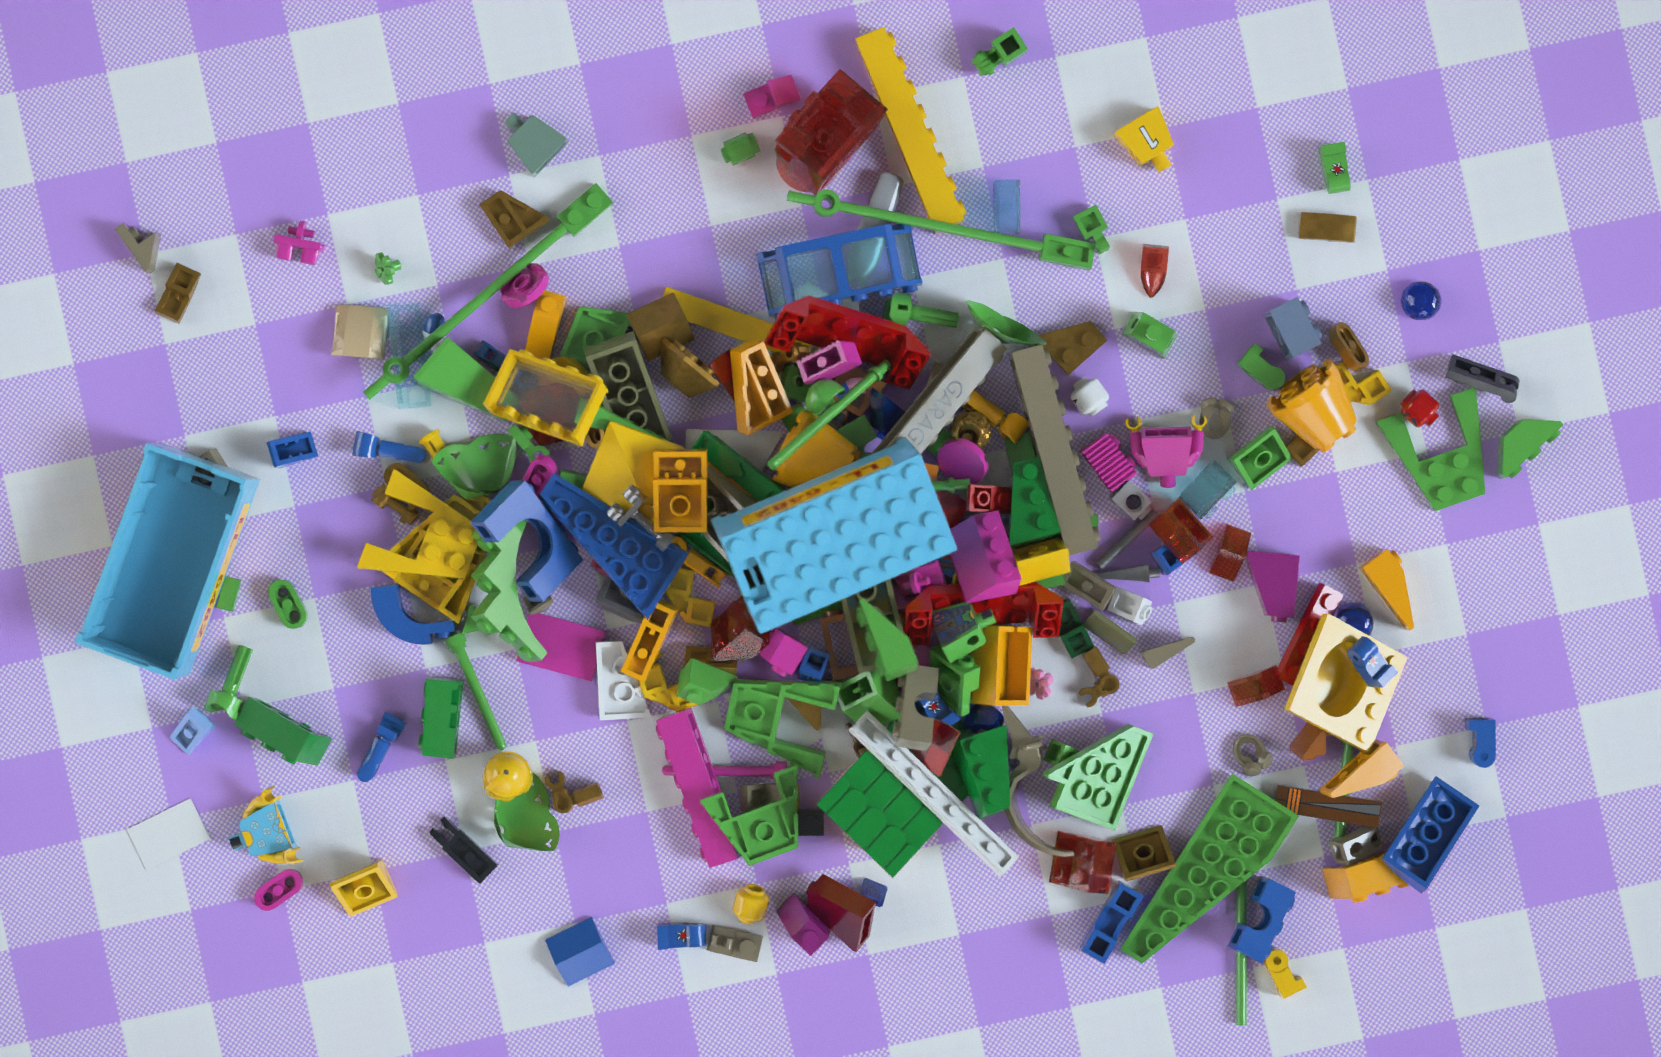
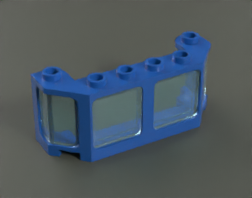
M884 224L776 247L775 250L756 253L769 317L775 316V320L784 305L808 295L842 305L841 300L851 298L852 302L863 301L867 299L868 294L877 293L878 297L893 294L892 289H902V292L905 294L918 291L917 286L923 284L911 226L904 224Z

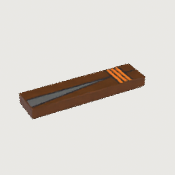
M1279 784L1277 785L1275 798L1276 802L1297 815L1378 828L1382 801L1346 795L1332 798L1321 794L1320 791Z

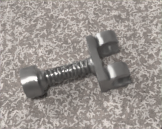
M630 485L624 491L623 496L634 504L631 509L626 513L622 506L614 503L606 513L612 520L618 522L617 524L620 527L629 517H634L640 525L642 524V527L644 526L651 535L656 537L655 545L663 552L677 536L673 532H654L653 521L649 520L639 510V506L647 496L642 494L636 486Z

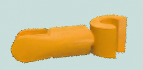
M973 390L970 394V400L962 407L970 412L975 411L985 415L992 427L996 428L999 426L997 431L1003 439L1006 440L1009 437L1016 444L1029 427L1028 421L1017 413H1009L1004 417L1006 412Z
M675 534L677 537L671 543H678L681 549L689 553L684 564L720 588L722 586L720 582L725 576L728 577L729 573L695 549L688 550L687 541L680 535ZM710 566L716 570L712 577L705 573Z

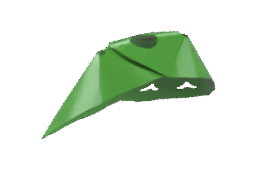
M966 301L977 325L987 328L1002 344H1047L1044 339L1025 325L1009 317L1002 316L982 303Z
M506 434L483 435L477 437L469 445L452 444L441 449L433 457L432 463L436 470L464 499L494 494L505 486L512 475L517 450L516 441L512 436ZM499 441H501V442H503V443L509 442V444H507V445L505 446V448H503L502 445L499 444L498 442H499ZM486 443H489L487 450L479 448V446H485ZM457 452H460V454L457 456V459L451 456V453L456 454ZM442 458L444 459L443 466L437 464L438 462H441Z
M532 772V783H534V786L531 785L529 791L514 797L509 802L496 800L494 809L495 828L499 838L507 847L536 851H554L560 838L559 825L556 818L549 812L550 798L544 784ZM538 794H540L539 799L542 801V804H540L538 801H535ZM547 822L549 823V828L551 829V831L544 830ZM499 825L503 827L504 834L501 833ZM552 839L550 843L551 847H548L546 843H548Z

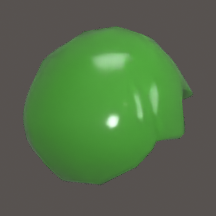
M820 379L809 388L806 395L805 405L807 411L819 415L828 404L835 403L834 396L845 393V388L831 379Z

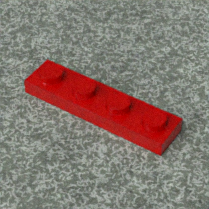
M1322 583L1318 584L1276 669L1274 677L1292 686L1294 685L1322 613H1329L1334 616L1344 596L1343 594Z

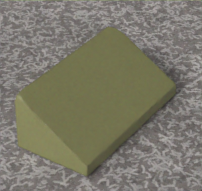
M1092 610L1083 623L1086 629L1121 654H1126L1137 642L1134 636L1097 610Z

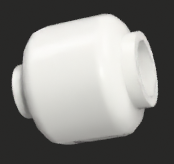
M1084 377L1072 385L1075 390L1071 393L1070 399L1082 415L1089 414L1092 417L1108 406L1106 402L1109 399V394L1097 378L1087 380Z

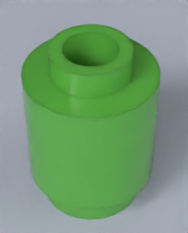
M745 132L724 141V147L720 149L725 162H731L732 166L756 157L755 154L761 152L753 132L749 134Z

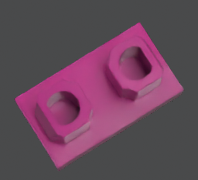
M300 221L298 227H288V234L296 235V238L275 234L273 240L277 244L276 258L292 261L294 248L303 249L300 262L309 265H316L319 253H324L325 245L319 242L304 240L305 237L314 238L315 236L314 230L306 229V221Z
M938 559L894 577L899 585L902 596L910 594L919 595L928 586L946 584L943 569Z

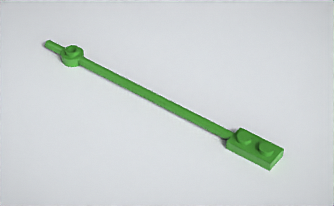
M595 183L557 216L561 224L406 356L403 358H389L383 365V375L363 391L366 397L370 400L389 383L400 384L406 381L410 373L409 366L564 234L569 231L575 237L612 206L613 201ZM398 365L401 367V371L399 374L391 373V368Z
M829 189L821 190L816 196L790 190L787 194V201L813 206L814 211L821 217H831L837 211L1038 251L1040 252L1039 261L1087 271L1092 269L1095 243L1046 233L1043 235L1041 242L840 201L837 193ZM821 201H827L830 207L827 209L823 208Z

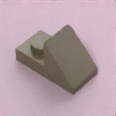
M122 223L115 228L144 271L150 274L154 272L161 235L155 232L140 242L142 236L134 226L129 227V225Z

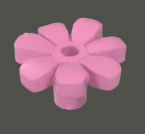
M1034 667L1031 668L1030 695L1036 694V697L1040 700L1050 696L1051 690L1048 686L1052 684L1053 676L1050 673L1044 674L1042 669L1036 670Z

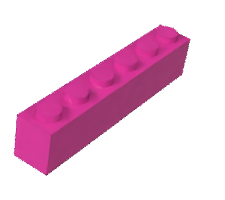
M689 707L656 720V732L666 747L665 757L674 769V782L683 794V807L686 813H689L693 822L691 824L692 832L696 838H699L701 844L700 853L703 861L708 863L709 868L740 858V854L699 800L721 792V788L692 708Z

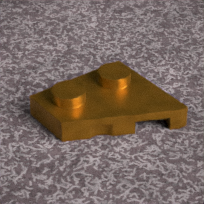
M502 190L479 204L508 248H511L550 222L546 215Z
M1091 321L1039 335L1047 343L1043 345V348L1049 350L1050 356L1067 375L1071 374L1108 341Z

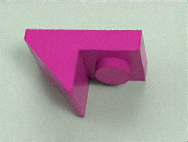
M792 75L768 80L767 84L743 93L753 119L801 100Z

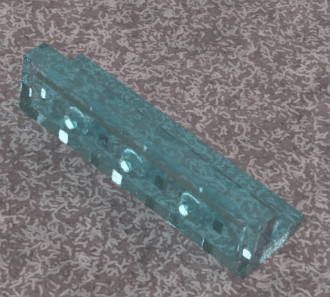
M420 303L386 305L392 357L403 358L405 352L409 353L404 348V340L410 333L418 338L419 344L424 340ZM415 309L416 320L409 328L401 322L400 311ZM416 325L418 334L412 331ZM402 326L407 330V332L404 335L402 331ZM426 352L421 356V360H416L421 366L427 361ZM398 365L393 366L394 374H399L401 367ZM409 375L403 383L395 384L398 409L405 410L432 406L431 391L424 387L421 388L425 391L426 401L411 403L410 392L417 384L412 376ZM408 378L413 381V383H412V385H411L410 387H409Z

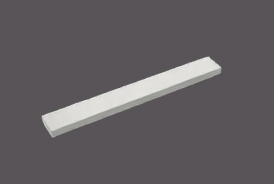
M868 710L848 730L999 877L1003 876L1019 858L907 748L896 747V737H892V734Z

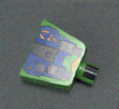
M966 602L932 611V621L937 636L950 663L984 645L987 640L982 628L996 623L991 608L976 613L972 604H966Z

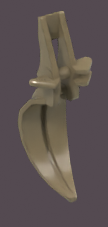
M1002 706L1004 720H1006L1005 723L1012 738L1010 759H1018L1020 761V764L1009 774L1011 807L1004 811L1008 821L1017 835L1031 847L1046 854L1062 857L1074 856L1073 850H1063L1045 843L1032 832L1021 815L1016 798L1019 783L1023 777L1042 766L1043 755L1041 750L1048 748L1047 745L1042 746L1040 741H1036L1044 739L1045 735L1032 736L1010 707Z

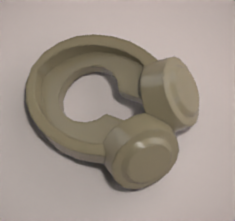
M1207 398L1200 403L1202 411L1199 424H1203L1204 415L1208 421L1213 416V409L1217 407L1220 410L1219 418L1222 420L1221 429L1212 431L1206 423L1202 431L1206 437L1218 439L1223 437L1229 430L1231 413L1235 408L1228 400Z
M1243 734L1233 744L1234 757L1243 767L1244 775H1259L1262 769H1267L1271 765L1273 754L1266 751L1264 744L1256 736ZM1252 743L1255 746V755L1259 759L1258 763L1253 762L1250 757H1245L1241 754L1240 749L1243 744Z

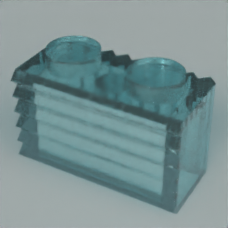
M996 180L993 183V232L1019 235L1021 232L1020 180Z
M1212 460L1178 495L1177 500L1198 520L1203 517L1208 519L1218 509L1215 504L1221 498L1226 501L1236 491L1233 486L1237 481L1215 460Z

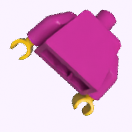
M1194 414L1190 420V427L1141 428L1142 421L1138 416V425L1130 427L1129 418H1127L1125 424L1131 430L1129 439L1134 458L1142 468L1148 469L1149 476H1160L1161 487H1174L1176 485V476L1186 475L1187 468L1192 467L1202 453L1204 440L1202 428L1207 423L1206 416H1203L1202 425L1195 424Z

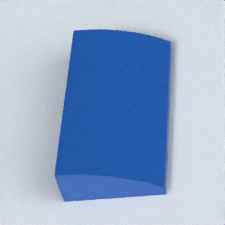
M1435 776L1383 856L1382 861L1420 893L1424 892L1431 884L1480 805Z

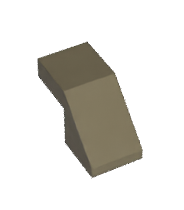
M776 783L740 785L741 811H749L781 798ZM797 783V809H800V783Z

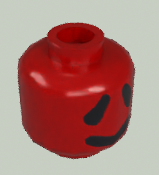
M1413 389L1400 403L1402 406L1400 411L1402 416L1415 427L1419 428L1424 424L1429 427L1439 417V414L1436 413L1439 408V402L1424 389L1418 391Z

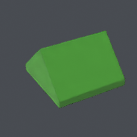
M1269 426L1226 459L1252 491L1293 458L1273 426Z

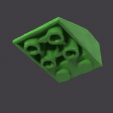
M864 598L859 599L855 614L860 627H866L865 640L869 651H875L877 657L874 663L879 676L884 675L886 681L916 671L918 661L909 638Z

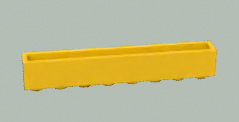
M885 27L855 38L858 51L928 219L957 225L963 223L965 220L963 216L967 214L962 200L957 201L953 192L957 190L952 176L947 177L943 167L947 166L942 152L937 153L933 143L937 142L932 128L927 129L923 119L927 118L922 104L917 105L913 95H916L917 92L912 80L907 81L903 71L907 70L902 56L897 57L893 49L897 44L892 32L887 33Z

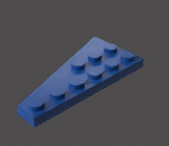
M553 473L541 491L539 498L648 620L689 553L673 543L662 552L655 545L656 537L651 535L644 526L642 527L636 521L628 518L620 527L617 524L618 522L612 520L606 513L610 506Z

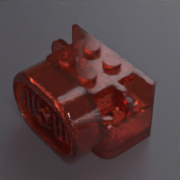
M841 69L834 74L818 93L813 91L804 102L805 105L801 110L797 108L788 119L789 122L782 130L783 132L775 139L776 166L783 181L795 190L811 192L814 196L836 178L852 159L856 151L876 130L888 111V108Z

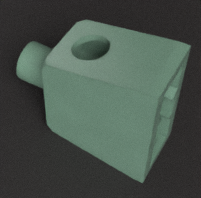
M513 113L504 123L514 133L508 139V143L534 177L569 143L565 136L534 115L524 122L516 113Z

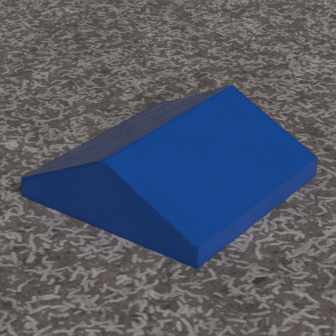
M592 917L545 939L555 966L568 987L615 964Z

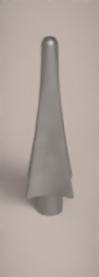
M1149 564L1095 574L1103 579L1150 582V578H1160V568H1149Z

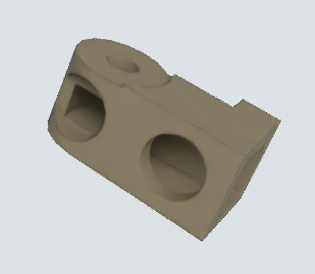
M1368 826L1361 827L1344 837H1335L1328 840L1334 861L1345 865L1354 864L1383 847L1378 828Z

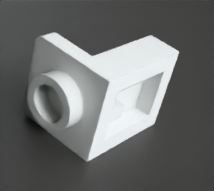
M1116 587L1107 611L1143 625L1144 621L1151 614L1152 601Z

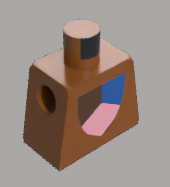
M855 367L837 376L835 381L844 387L845 393H847L868 373ZM881 380L874 382L832 420L843 426L850 413L861 417L884 389L886 383ZM837 394L833 397L834 401L836 402L843 395Z

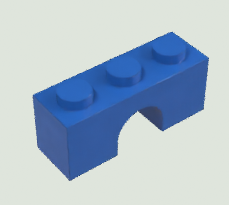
M1261 876L1250 900L1256 902L1262 908V921L1259 925L1252 928L1238 923L1227 947L1252 960L1263 963L1264 959H1267L1272 951L1271 944L1275 936L1283 928V919L1286 913L1292 909L1295 903L1294 896L1296 892L1270 878Z
M1118 880L1080 945L1081 951L1105 964L1118 942L1117 938L1126 921L1132 918L1144 895Z

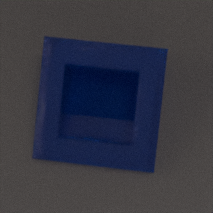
M864 878L858 893L876 902V906L882 907L888 888L886 885Z

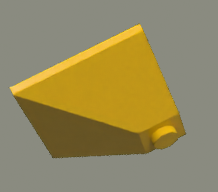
M609 420L581 490L610 507L617 503L627 513L634 504L626 500L623 493L630 485H634L642 494L647 496L639 506V510L649 520H652L654 524V449H683V446Z

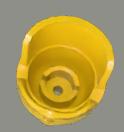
M507 751L496 754L488 761L482 775L485 792L488 796L503 802H509L514 797L526 793L533 781L530 765L521 755L515 752Z

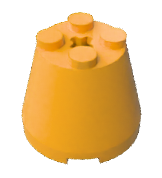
M1326 359L1322 366L1318 367L1312 364L1295 374L1283 384L1279 395L1276 398L1275 396L1270 397L1266 405L1277 419L1311 447L1319 449L1322 453L1331 449L1334 446V442L1339 438H1347L1356 431L1354 424L1357 421L1339 370L1331 359Z
M805 409L802 410L796 418V422L799 423L798 426H794L790 434L787 433L780 450L815 421L818 416ZM826 424L775 469L778 470V475H774L772 480L782 486L796 487L860 460L862 452L857 450V446Z

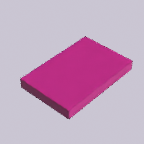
M529 613L527 623L535 638L547 651V654L541 661L527 662L519 656L516 661L593 681L597 666L595 641H603L606 631L541 613L534 615Z

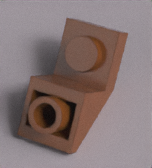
M1307 722L1290 744V751L1303 761L1313 760L1318 756L1326 754V735L1331 734Z

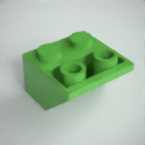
M877 670L860 673L842 683L838 700L842 712L856 722L867 710L883 726L899 719V712H895L897 696L901 697L895 679L886 681L884 675L880 677Z

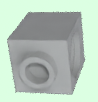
M1130 480L1126 481L1109 499L1132 521L1137 517L1142 520L1151 510L1148 505L1152 500ZM1131 494L1136 495L1140 501L1138 508L1135 510L1129 509L1126 505V499Z

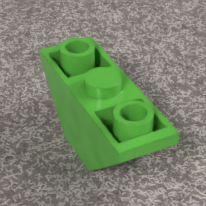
M1518 420L1499 437L1497 475L1501 479L1508 476L1512 479L1523 469L1520 465L1527 458L1529 461L1533 460L1542 451L1539 448L1546 441L1551 443L1561 434L1559 429L1564 424L1561 421Z

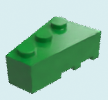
M1035 457L1014 463L1010 525L1011 549L1060 537L1061 531L1040 458Z
M430 677L426 679L423 693L425 708H422L421 723H424L423 734H420L418 749H422V756L456 758L463 679Z
M248 697L234 725L242 729L240 732L242 735L252 740H255V738L261 740L262 747L271 752L279 751L283 754L281 756L283 760L294 765L296 762L318 766L333 739L327 735L315 733L310 730L311 727L305 723L300 724L290 718L285 712L261 699Z
M1006 725L956 742L952 753L975 815L981 820L999 814L1011 807Z

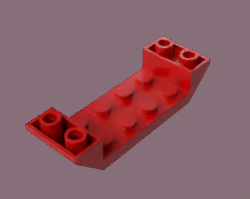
M810 295L784 305L764 340L766 346L786 352L790 351L795 340L820 348L827 347L828 344L832 345V342L836 343V340L852 341L855 343L862 361L874 365L880 364L884 359L890 362L891 368L886 371L885 383L910 390L930 357V351L907 326Z
M1037 582L1019 585L1016 594L971 603L976 613L991 608L996 623L991 625L1030 622L1031 627H1033V638L1059 637L1063 598ZM960 584L928 586L905 607L903 633L909 638L911 645L919 646L930 643L931 628H935L932 621V611L966 602Z

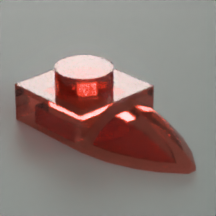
M1143 244L1140 271L1141 281L1145 292L1150 298H1153L1160 291L1165 282L1169 246Z

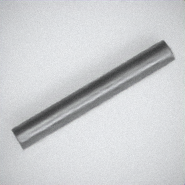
M1151 509L1096 564L1102 570L1107 567L1159 515Z

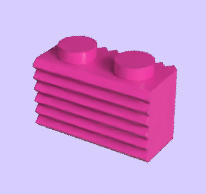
M836 340V343L832 342V345L828 344L827 347H823V349H819V351L806 355V357H802L801 360L798 359L797 361L803 381L808 385H812L820 379L837 377L862 363L855 343Z
M1104 432L1082 448L1080 452L1111 493L1137 474L1134 470L1137 465L1129 454L1124 456L1119 450V447L1122 445L1113 433L1108 435L1107 432Z

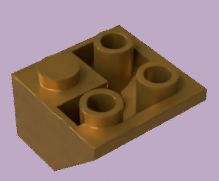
M663 337L661 340V375L688 398L718 387L720 383L712 377L715 374L712 369L677 340L671 343Z

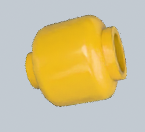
M746 884L745 887L739 888L736 892L732 907L733 913L744 924L752 925L754 922L761 921L766 915L769 896L763 887L756 884Z

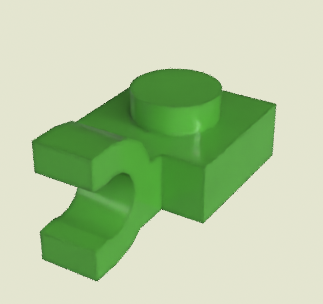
M1097 205L1073 216V220L1084 241L1092 238L1099 254L1109 250L1110 245L1102 233L1108 229V226Z
M514 424L507 430L527 453L530 462L533 461L535 453L538 451L543 452L546 456L551 454L543 446H534L531 441L534 436L526 426L520 428L519 425Z

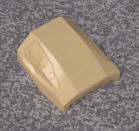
M337 304L331 356H351L384 360L390 308Z

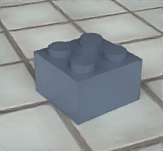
M1298 297L1263 314L1286 361L1322 344L1320 338H1322L1320 329L1316 323L1312 325L1308 317L1310 310L1304 300L1300 301Z

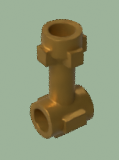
M794 342L789 352L784 351L783 354L780 352L772 353L770 358L776 372L784 371L783 366L789 362L797 363L798 359L801 360L802 357L810 355V349L807 345H802L801 342Z
M383 483L381 487L378 486L372 494L373 498L371 501L382 509L386 505L401 515L400 521L402 523L412 525L419 515V512L416 511L417 508L411 505L406 507L397 499L385 495L386 484Z

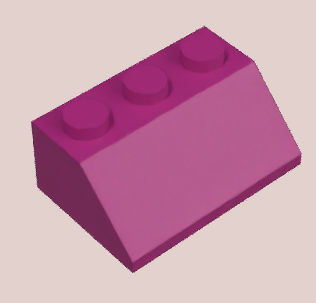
M998 510L973 515L950 529L957 550L951 552L950 556L966 604L1017 593L1021 576Z

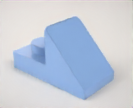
M193 707L186 713L170 738L189 755L216 725L200 709Z

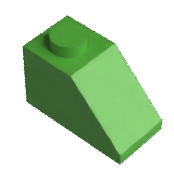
M691 658L679 673L677 697L702 705L724 695L733 686L738 676Z

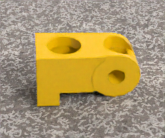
M1272 948L1269 957L1264 959V964L1280 996L1285 999L1307 988L1302 977H1293L1288 967L1289 960L1285 952L1279 948Z

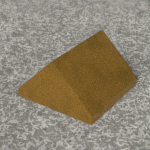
M674 292L626 314L647 361L661 356V340L663 337L671 343L677 340L681 345L695 340Z
M1162 825L1112 839L1121 873L1126 882L1177 867Z

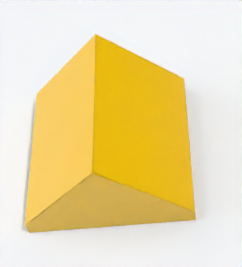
M1059 537L1012 549L1021 576L1020 586L1070 572L1069 551Z
M383 859L329 883L330 888L350 917L398 897Z

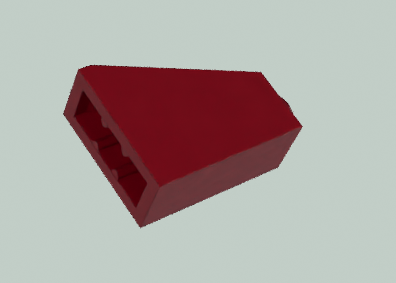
M822 874L816 882L812 881L806 890V895H808L806 907L852 951L857 952L870 937L876 902L825 874Z

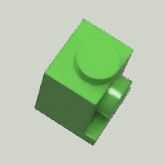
M794 363V366L786 364L780 381L787 398L805 403L811 384H805L802 378L800 386H797L796 379L798 377L802 378L797 363Z

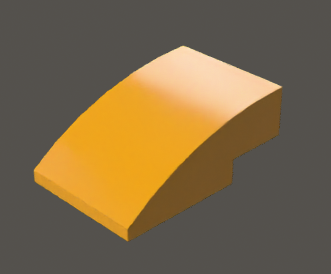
M654 449V532H707V449Z

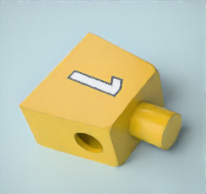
M1158 106L1113 134L1139 166H1143L1151 161L1158 173L1172 166L1164 152L1171 149L1174 144Z

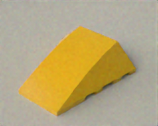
M455 494L445 502V504L471 521L480 513L479 510ZM433 513L419 526L415 527L404 539L394 545L390 551L416 560ZM479 546L477 547L466 579L400 572H381L429 606L459 624L476 582L471 575L484 560L487 552Z

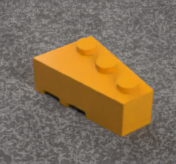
M751 339L731 349L730 359L737 431L745 435H751L793 413L764 341Z
M1387 851L1370 855L1369 858L1362 859L1351 865H1344L1338 868L1330 866L1322 868L1330 899H1352L1353 903L1367 900V895L1369 894L1383 895L1391 892L1390 887L1397 885L1398 888H1403L1410 885L1396 875L1382 861Z

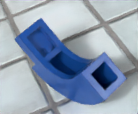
M400 585L370 588L373 608L379 621L391 634L403 641L420 645L433 644L432 633H435V638L451 637V631H457V624L453 620L422 623L411 618L403 607Z

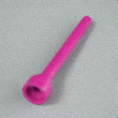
M776 761V764H771L770 766H713L716 776H751L774 779L773 772L786 768L787 761ZM672 765L663 766L662 773L664 775L674 776L675 772Z

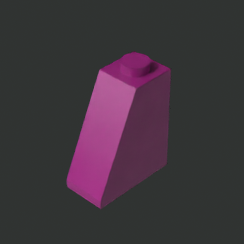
M1244 551V557L1264 615L1271 616V621L1287 623V618H1294L1300 556Z
M793 892L776 910V913L791 938L812 956L829 938L831 930Z

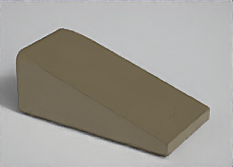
M1188 637L1146 649L1139 653L1148 667L1154 669L1195 643L1194 637Z

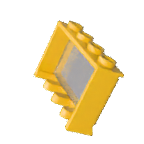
M509 349L483 405L492 415L582 447L595 415L606 393L608 394L609 391L604 385L603 379L597 375L589 374L586 376L580 374V371L574 367L566 366L563 368L558 366L556 362L549 358L543 357L541 360L535 358L532 353L520 349L518 352Z

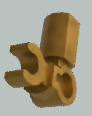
M1097 646L1082 654L1093 675L1100 678L1094 682V687H1084L1079 691L1080 696L1090 693L1093 697L1091 701L1086 703L1087 708L1094 706L1098 697L1102 696L1104 698L1119 689L1118 677L1108 672L1110 666Z
M562 771L558 772L560 780L557 784H553L549 776L545 777L546 785L553 790V794H551L553 806L559 813H569L573 810L574 805L582 807L604 798L598 782L573 791V795H570L568 788L565 789L564 787L566 777Z

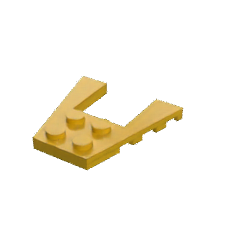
M393 470L384 494L434 513L416 560L366 543L357 568L466 579L478 547L477 540L472 536L475 528L470 523L471 520L397 470Z

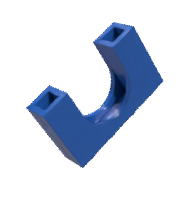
M525 480L510 481L470 523L484 542H499L522 520H526L534 527L539 538V551L535 561L516 580V584L529 601L544 602L583 561V558L578 553L577 546L569 541L564 534L563 527L554 521L549 514V508L537 498L532 485Z

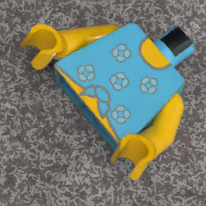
M272 785L253 798L243 811V820L239 822L241 833L230 836V844L234 851L247 847L251 857L257 856L261 861L275 864L302 862L303 858L298 859L295 854L301 848L295 847L297 846L279 800L281 795L275 797L272 794V789L275 788Z

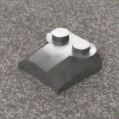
M607 576L595 602L605 610L631 622L642 623L645 616L614 581Z

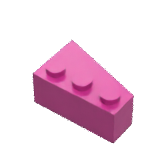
M775 627L761 634L757 630L752 650L773 664L771 670L785 677L787 673L790 675L794 673L809 645Z

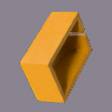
M989 625L982 628L987 641L984 645L975 649L973 653L974 663L980 666L979 688L971 692V704L1029 706L1033 627Z

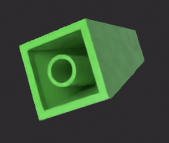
M448 337L413 376L417 384L423 388L506 423L508 421L490 414L483 405L495 377ZM508 390L502 404L522 411L520 407L522 400Z

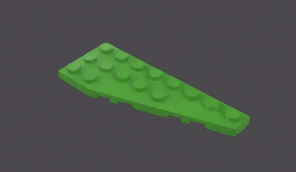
M1232 773L1176 861L1177 867L1171 868L1120 950L1141 964L1144 963L1271 861L1299 816Z

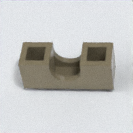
M918 665L916 671L898 678V687L902 688L901 697L897 696L895 712H899L898 722H894L892 737H896V747L927 751L931 745L934 718L920 715L916 711L914 703L919 700L932 701L937 693L939 668Z

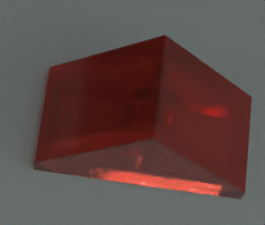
M1226 524L1209 573L1234 582L1246 558L1251 533Z
M1274 665L1227 682L1235 707L1264 700L1285 690L1282 680L1274 677L1277 666Z

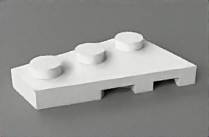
M622 640L595 641L599 720L652 717L637 679L620 672L627 657Z

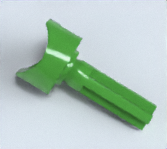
M897 292L886 300L883 319L905 326L910 319L956 328L959 321V313L912 305L910 294Z
M238 645L222 691L210 690L204 710L210 713L225 710L230 718L237 719L244 702L235 695L238 692L253 649Z

